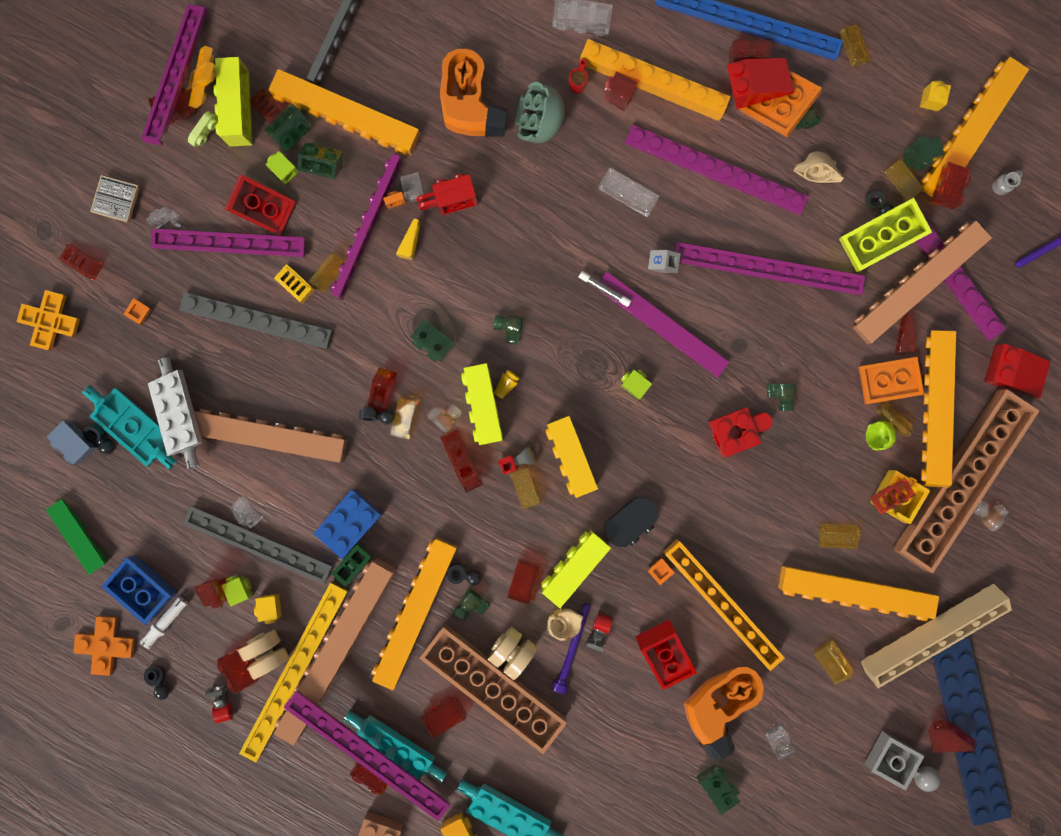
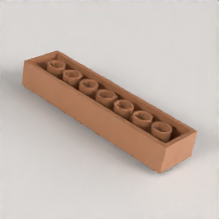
M444 624L419 659L544 754L567 724L566 716L518 679L512 680L503 673L504 669L501 666L498 668L487 660V655L447 624Z

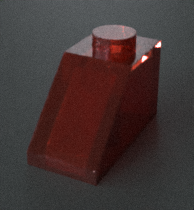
M378 368L371 383L368 407L375 408V411L379 413L383 410H388L396 384V372Z
M225 578L205 581L194 586V590L204 607L219 608L223 606L224 602L228 601L221 586L226 583Z
M935 721L928 729L933 753L974 751L977 746V741L952 722Z

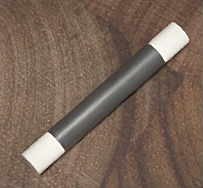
M584 271L579 275L580 279L627 307L632 301Z

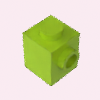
M633 370L631 373L627 371L621 378V381H623L621 387L638 400L642 398L652 383L646 379L648 376L640 370L637 372Z
M237 574L226 579L227 583L221 585L230 607L253 596L250 590L252 588L251 583L244 575L239 578Z

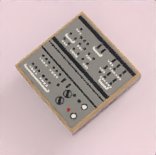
M101 175L90 212L130 223L140 187Z

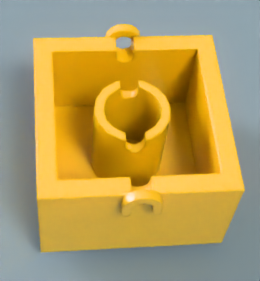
M889 470L870 503L899 521L911 524L930 490L918 484L917 480L912 477L908 478L898 471Z

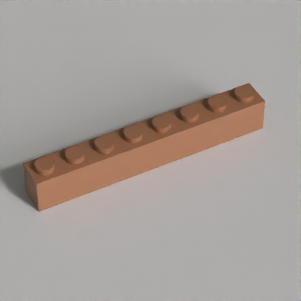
M977 221L970 224L966 222L958 229L960 233L955 237L952 235L943 242L945 245L940 250L938 248L928 255L930 259L926 263L923 261L913 269L915 272L910 277L909 275L903 277L898 282L900 285L896 289L891 288L884 294L885 299L881 302L876 301L869 307L871 310L869 313L860 315L854 321L856 324L852 328L867 344H872L992 239Z
M200 408L199 412L194 411L202 437L333 462H344L348 440L342 439L343 435L332 433L331 437L324 436V432L318 430L308 433L302 427L294 426V429H287V425L275 423V426L267 425L268 421L256 419V422H250L249 417L237 416V419L230 418V414L223 412L214 415L211 414L212 410Z

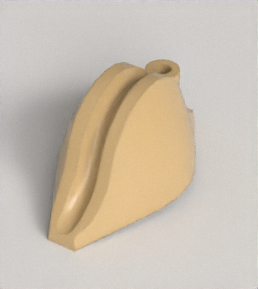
M819 151L810 153L804 162L797 164L794 168V172L812 182H841L844 179L843 175L836 168V161H833L829 155Z

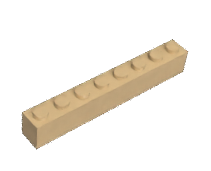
M992 584L974 596L968 597L955 607H951L935 619L917 627L909 634L900 637L897 641L884 646L873 655L867 656L861 661L864 671L876 687L880 688L1012 610L1010 600L995 584Z

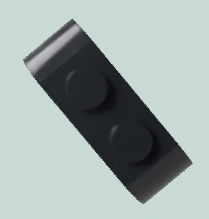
M634 497L605 521V536L615 546L627 547L629 544L633 546L640 540L639 536L645 532L647 534L654 529L655 526L653 524L657 522L658 518L657 508L647 498Z

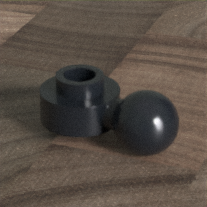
M871 189L866 193V205L873 210L879 209V216L894 209L892 205L885 204L886 198L880 189ZM873 196H878L876 200H871Z
M364 407L363 410L359 411V419L362 421L375 422L380 420L381 423L389 425L395 418L391 410H383L379 413L373 407Z
M91 423L84 428L83 435L85 439L90 443H97L98 451L101 454L109 455L113 452L114 444L104 439L105 432L101 426Z
M452 564L447 569V579L453 584H459L467 580L470 585L476 586L481 582L482 576L476 570L468 573L460 564ZM454 570L460 572L458 576H454L452 573Z
M155 665L145 670L144 680L148 685L155 686L153 691L154 697L157 700H164L169 696V688L162 684L166 675L165 670L161 666ZM151 673L155 674L154 679L151 678Z

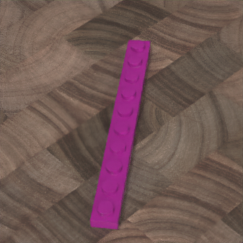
M633 124L625 141V144L797 215L802 214L809 197Z
M679 242L675 245L674 252L680 254V264L858 296L863 293L865 276Z
M296 690L284 704L283 708L437 821L449 809L450 802L300 691Z

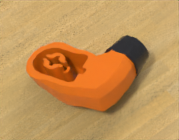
M456 49L449 52L442 62L440 87L445 127L455 133L469 136L505 137L508 108L493 104L487 106L482 102L481 82L485 67L483 59L475 51L469 49Z
M748 667L733 668L706 680L684 702L685 714L690 727L699 740L700 746L713 762L723 760L735 751L730 732L726 728V722H730L741 713L757 706L762 700L764 690L762 679L756 671Z

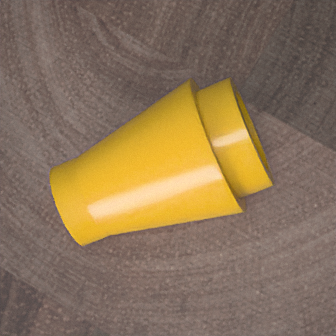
M507 370L505 373L503 372L494 394L503 399L519 384L518 380L520 378L510 370Z

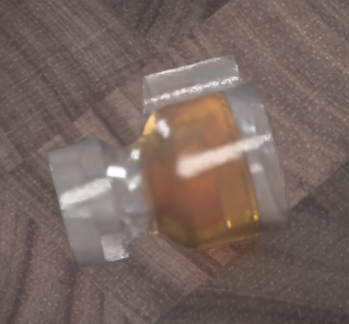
M453 403L447 408V412H442L434 407L426 415L445 434L454 427V420L459 419L463 414Z
M981 501L974 510V513L977 516H981V522L993 532L1004 524L1005 516L1009 511L1001 504H997L992 509H989V505L985 501Z

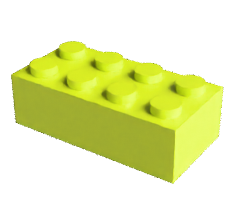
M239 57L215 58V65L213 67L216 78L214 94L217 97L215 113L218 116L216 133L230 147L252 145L249 70Z
M912 198L840 237L839 240L856 272L923 238L932 233L915 199Z
M487 363L464 368L465 373H461L463 385L468 387V392H465L467 404H471L472 411H469L471 423H475L476 430H473L475 442H479V445L503 441Z
M592 530L589 532L585 531L578 539L580 543L576 547L573 545L566 553L567 558L565 561L560 560L554 567V574L552 576L548 575L541 583L542 594L559 608L563 606L611 549Z

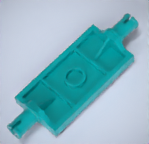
M92 385L85 388L88 391L83 390L82 394L91 400L95 407L94 412L89 417L146 467H150L158 459L168 470L174 467L173 464H176L178 461L172 456H167L159 424L122 391L114 388L108 395H102Z
M350 710L344 718V722L358 729L359 736L420 780L423 775L428 774L441 783L445 778L447 772L433 764L435 758L433 755L369 715L368 718L363 719Z
M462 778L457 787V791L471 797L472 802L468 806L466 813L508 836H564L550 828L551 820L484 783L481 787H476Z

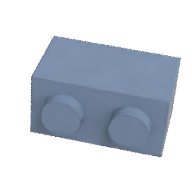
M62 421L47 436L51 441L50 445L54 449L60 450L64 454V459L70 464H82L98 448L94 443H90L85 439L83 432L72 421Z

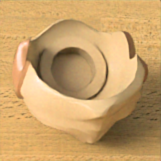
M569 608L557 609L548 618L547 631L552 637L560 641H568L576 637L580 632L583 616Z

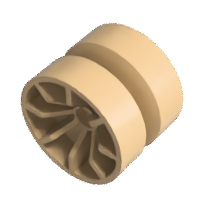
M510 627L494 643L487 660L497 668L507 661L503 673L512 680H515L529 664L538 646L529 639L525 640L520 646H517L522 634L513 627Z
M276 630L266 634L263 632L247 641V645L238 649L243 662L253 658L256 660L247 668L253 680L290 660L285 647L274 651L272 649L281 641Z

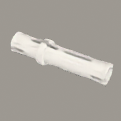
M178 596L157 623L152 624L151 630L140 643H145L143 646L150 649L157 639L165 634V630L188 605V602Z

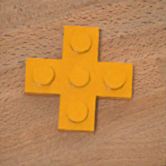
M208 46L200 49L197 67L191 72L188 86V91H191L189 106L194 108L204 104L206 99L205 86L213 82L215 77V70H213V48Z
M45 290L40 308L21 304L17 322L35 327L30 346L52 351L57 333L71 337L76 336L80 319L62 314L67 296Z

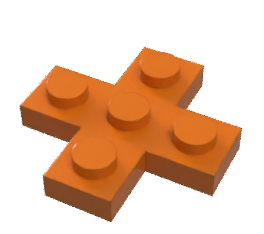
M96 616L94 634H75L73 653L92 655L91 674L110 676L113 674L114 657L132 658L134 656L135 638L116 636L118 617Z

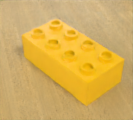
M570 416L547 424L548 429L545 432L548 440H553L555 447H552L556 459L560 458L562 465H559L563 477L567 476L569 480L566 486L570 495L574 494L577 498L598 490Z

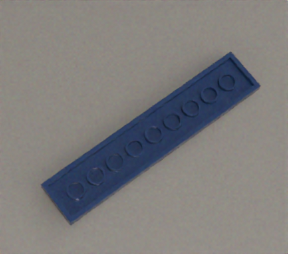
M969 636L933 656L932 660L972 825L976 826L1011 818V812Z

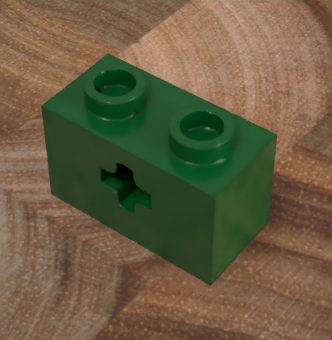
M359 543L331 574L346 587L355 580L366 564L375 557V554L365 545Z

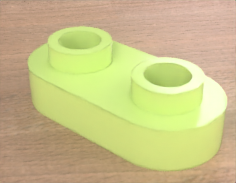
M207 111L190 133L188 143L196 148L203 146L207 141L210 131L216 128V123H218L217 116Z

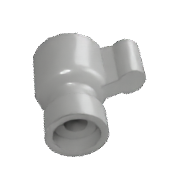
M1018 170L997 177L992 183L993 191L998 195H1005L1011 192L1020 184L1023 173Z

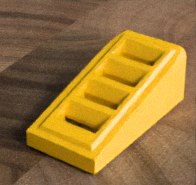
M418 219L412 221L397 250L396 255L400 258L414 259L421 226Z
M287 264L274 277L277 282L302 304L315 291L310 284ZM287 271H289L290 274L284 281H282L281 278ZM293 276H295L296 278H295V279L291 282V284L288 286V285H287V282H288ZM300 281L301 283L293 290V286ZM305 286L306 288L298 295V291Z

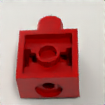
M464 173L454 176V179L448 181L447 179L436 181V184L432 185L434 192L420 195L416 198L417 203H421L418 205L419 210L438 206L441 216L478 205L470 175H465Z
M746 407L708 421L721 457L726 458L762 444L758 433L766 431L772 426V418L769 414L763 412L751 416Z

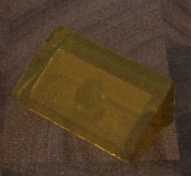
M859 26L844 27L840 31V35L852 68L870 62L871 60Z
M902 159L884 171L906 201H909L924 190Z
M331 252L309 282L321 292H325L339 275V269L345 261L334 252Z
M403 398L398 399L390 435L409 439L418 402Z
M883 401L876 409V412L885 421L891 423L900 435L910 436L913 426L889 403Z
M528 467L510 473L522 510L541 504Z
M820 524L818 546L824 548L857 549L861 535L857 525Z
M832 640L813 652L835 685L852 678L853 669Z

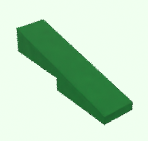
M63 498L46 509L88 575L109 561L85 531L87 527Z

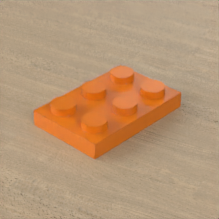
M918 357L858 367L865 404L924 395Z

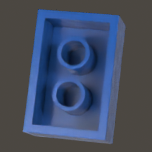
M352 489L313 534L343 559L384 513L359 491Z
M136 555L126 557L101 586L144 625L154 621L178 593Z

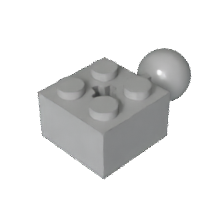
M884 731L881 732L864 763L871 772L905 791L912 778H914L916 785L926 792L936 790L941 781L939 773L933 767H919L924 755Z

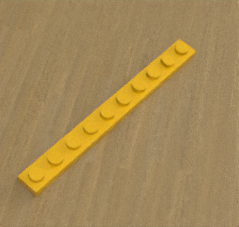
M333 582L329 584L239 754L254 762L259 760L276 728L274 725L277 719L285 711L283 708L284 704L292 696L296 686L301 681L304 672L347 595L348 590Z

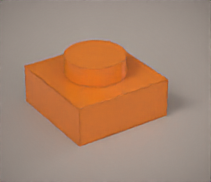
M398 191L390 192L387 194V197L383 198L388 209L406 203L402 192L398 193Z
M133 298L123 315L143 325L152 309Z
M662 558L647 569L659 585L674 574V571Z

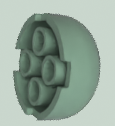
M533 82L528 85L529 90L525 96L521 95L519 99L515 125H519L518 137L532 143H544L552 139L560 130L564 119L565 107L560 93L555 88L540 82ZM524 109L536 111V114H522ZM525 129L531 130V131H534V132H537V133H536L535 135H534V134H530V133L527 132Z

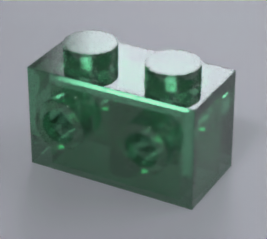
M290 103L264 131L286 152L313 125L298 108Z
M924 136L916 139V142L910 144V147L903 151V163L907 166V170L914 169L915 171H920L944 156L940 136L934 138Z
M305 143L298 153V171L336 179L342 169L343 151L332 147L318 146L315 143Z
M425 319L410 336L414 340L412 344L420 351L422 348L429 353L426 356L435 363L437 360L442 363L456 346L455 343ZM424 334H427V337L425 339H422V336ZM439 346H442L441 351H437Z
M714 764L696 776L721 815L741 802L737 796L740 792L734 784L730 785L726 779L729 776L723 767L719 769Z

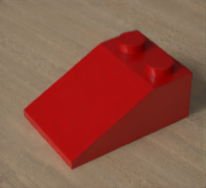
M786 58L744 59L727 64L736 109L794 94Z
M239 175L223 210L280 236L296 201L244 175Z
M1007 344L996 345L991 355L984 382L1035 398H1041L1051 362Z
M670 620L635 636L640 650L662 690L697 674Z

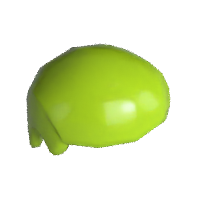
M878 421L868 426L866 441L873 450H886L894 445L896 430L891 423Z

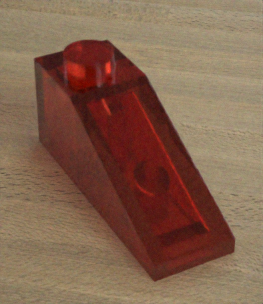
M456 429L440 437L459 482L466 493L483 485L484 483L458 430Z

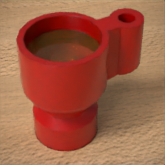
M581 59L579 61V68L573 69L569 74L570 89L575 94L582 93L588 83V74L585 71L587 61L585 59Z

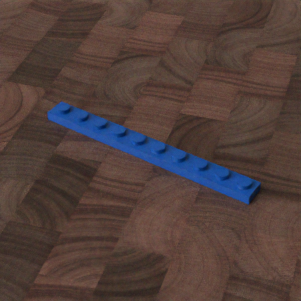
M656 0L655 5L833 61L838 59L843 40L715 0Z

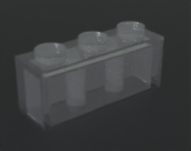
M556 0L552 27H556L558 30L572 29L578 33L593 32L598 36L608 35L613 5L583 0Z
M609 167L599 185V190L646 217L649 216L659 198V195L611 167Z

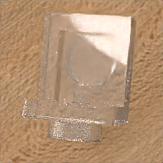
M418 172L400 177L406 201L415 202L418 196L424 195Z
M165 206L160 210L157 209L151 212L150 216L146 219L148 224L155 229H158L168 221L176 227L181 226L178 221L180 219L179 215L174 209L170 210Z
M245 495L229 507L238 523L248 529L255 526L263 518V515L256 511L249 498Z
M782 724L764 733L779 761L796 753Z

